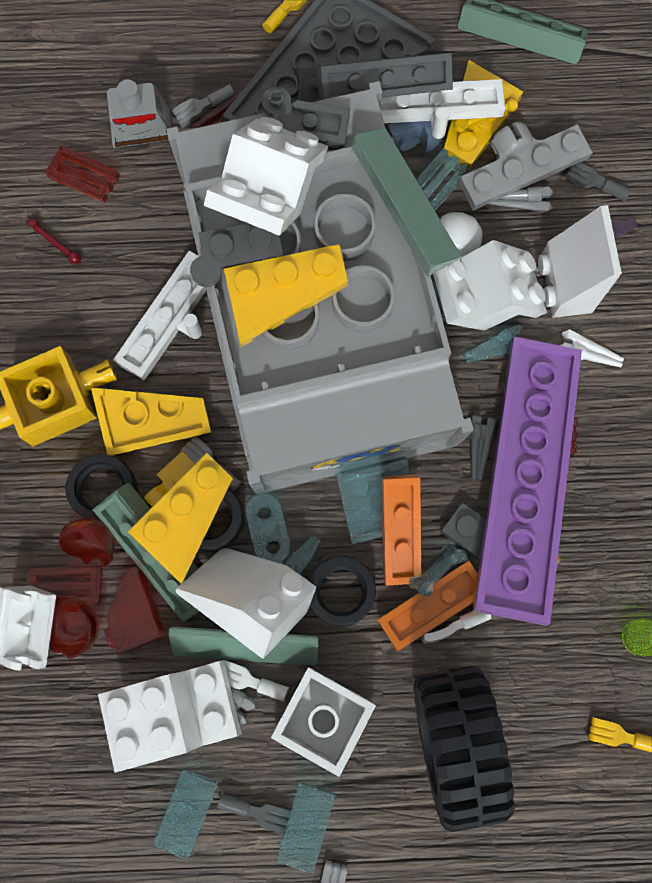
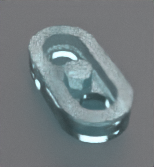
M258 494L251 498L246 506V517L257 557L281 564L288 558L291 551L282 508L274 496ZM269 508L271 510L270 517L268 519H260L258 517L260 509ZM272 541L280 545L279 551L275 554L268 553L266 549L267 545Z

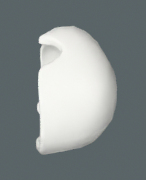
M451 212L441 217L440 221L462 257L481 247L483 233L475 217L463 212Z

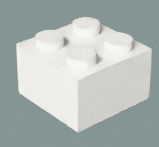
M308 667L271 738L340 777L376 705Z

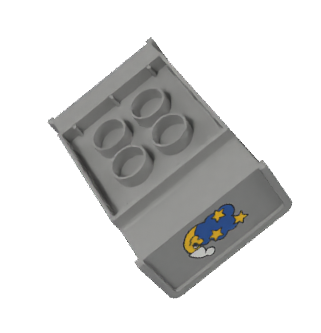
M379 81L369 83L368 90L311 102L350 109L345 147L339 150L327 148L324 161L314 169L301 214L279 235L283 256L340 244L348 286L311 308H305L284 320L285 323L273 330L269 329L253 338L252 342L242 348L224 269H222L220 281L214 286L206 287L241 440L250 470L247 471L249 485L255 494L277 491L458 446L474 431L471 418H463L449 366L451 350L431 276L427 277L352 149V136L361 132L385 128L380 110L382 89ZM266 113L182 132L178 131L177 126L166 129L185 189H183L198 256L203 255L199 232L247 224V222L204 206L207 190L222 178L233 133L255 119H260V117L272 118Z

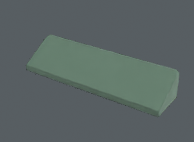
M466 0L458 23L460 30L572 64L578 63L589 32L588 29L492 0Z
M386 128L361 132L352 136V149L427 277L462 258L461 254Z
M126 483L96 506L93 511L184 623L197 614L199 610L176 593V588L181 584L127 533L150 508L132 485ZM193 562L183 582L198 570Z
M173 626L169 628L171 650L174 656L312 666L318 662L319 638L317 636L286 634L269 654L262 659L225 630Z

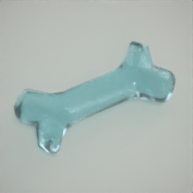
M445 544L441 557L425 573L410 577L408 582L411 589L419 590L421 596H431L434 592V584L452 566L467 561L468 556L465 550L457 549L454 544Z

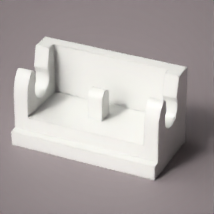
M31 585L0 588L1 665L13 670H21L22 664L36 669L46 668L56 594Z

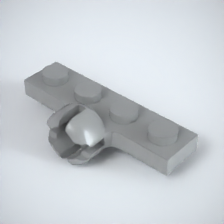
M521 121L512 123L514 127L512 131L508 126L498 131L491 141V147L497 160L461 176L458 181L472 210L589 159L593 152L578 124L544 140L533 138L527 125Z

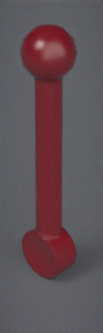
M30 217L26 221V224L32 230L38 232L68 256L70 263L78 264L81 261V255L78 252L69 250L44 230L34 219Z

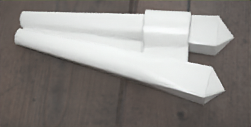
M570 329L562 333L564 343L560 346L582 350L581 360L622 367L623 357Z

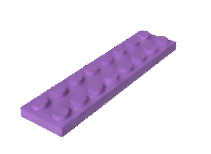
M514 337L511 341L473 611L544 626L551 623L582 350Z

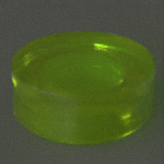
M632 620L624 627L622 641L630 653L636 656L652 655L651 620Z

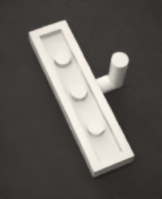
M502 79L453 82V90L384 97L381 100L380 108L384 123L431 121L433 137L441 139L445 135L448 120L503 117L505 102Z
M190 250L113 359L118 366L145 381L178 331L193 339H198L202 335V329L197 317L191 314V312L206 292V287L197 285L192 279L190 266L199 256Z

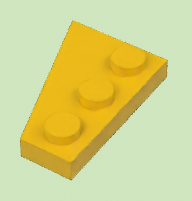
M469 60L463 81L498 80L501 78ZM502 79L504 102L506 103L507 100L512 98L519 102L523 91ZM505 111L503 117L486 118L468 125L464 132L456 131L454 128L455 120H452L443 155L470 171L511 112Z
M340 244L224 268L241 348L265 331L273 330L285 323L284 320L305 308H311L348 286Z
M91 388L107 455L112 456L212 432L204 398Z
M206 453L127 533L182 584L233 478Z

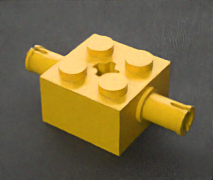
M59 346L1 371L0 390L5 400V405L0 407V430L14 424L19 437L33 447L97 419L88 395L91 388H98L117 380L111 363L107 359L100 364L79 372L72 358Z

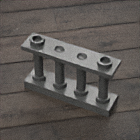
M452 53L296 68L299 101L316 102L368 90L369 83L377 81L381 85L382 98L453 90Z

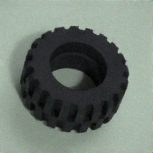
M466 666L420 675L413 685L414 701L427 775L441 826L451 832L507 822L515 810L512 771L501 719L498 715L495 698L491 693L490 684L486 680L484 672L474 666Z

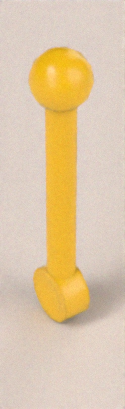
M509 99L505 103V111L514 112L518 108L516 99ZM486 118L456 119L454 128L458 132H464L468 125Z

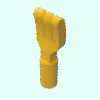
M283 0V3L262 24L264 30L271 34L287 17L290 11H298L307 0Z
M592 717L591 733H589L588 740L614 747L628 743L633 748L652 752L651 736L640 733L629 734L617 723Z

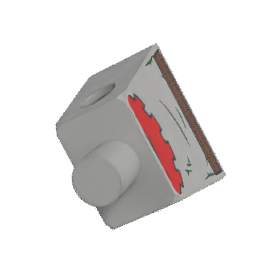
M126 79L121 81L116 88H109L107 90L113 148L169 140L166 129L172 128L170 109L154 84H136L134 81Z

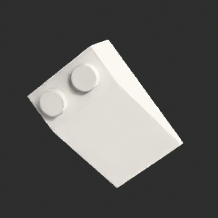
M608 205L598 207L548 241L542 255L538 257L539 273L545 276L546 287L544 288L546 300L544 302L546 307L551 308L552 318L593 313L622 274Z
M223 548L178 586L176 593L264 659L307 613L316 586L287 565L229 548Z

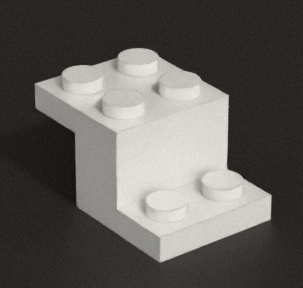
M260 117V119H255L233 133L222 178L207 190L204 206L281 235L301 214L314 169L324 161L328 146L319 143V138L309 132L297 131L293 133L283 129V124L273 118Z
M492 240L463 256L460 260L433 273L447 324L485 331L518 314L537 318L547 313L544 304L546 300L545 292L541 285L538 284L534 272L536 270V263L532 255L528 251Z
M224 660L98 694L114 772L185 754L201 746L242 735Z

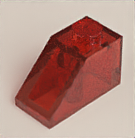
M133 567L128 570L106 616L109 627L104 630L110 648H116L117 653L123 654L166 638L146 576L140 568Z

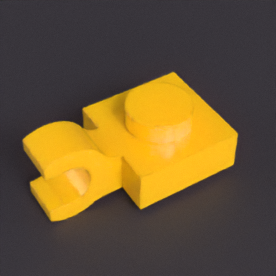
M183 451L178 454L157 474V477L163 483L145 495L144 499L153 507L195 463Z

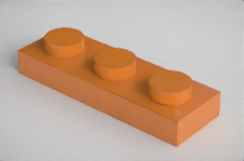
M418 474L381 476L383 581L386 586L421 583L420 477Z
M467 561L377 620L397 652L474 602L478 573L470 561Z

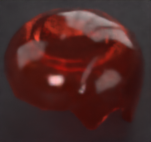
M81 518L70 521L63 526L58 540L61 550L69 556L82 559L86 565L93 559L99 558L103 567L108 566L113 561L115 539L101 520Z
M65 600L56 604L49 642L51 652L67 656V659H73L91 649L99 636L100 627L99 619L94 610L87 604L75 600Z

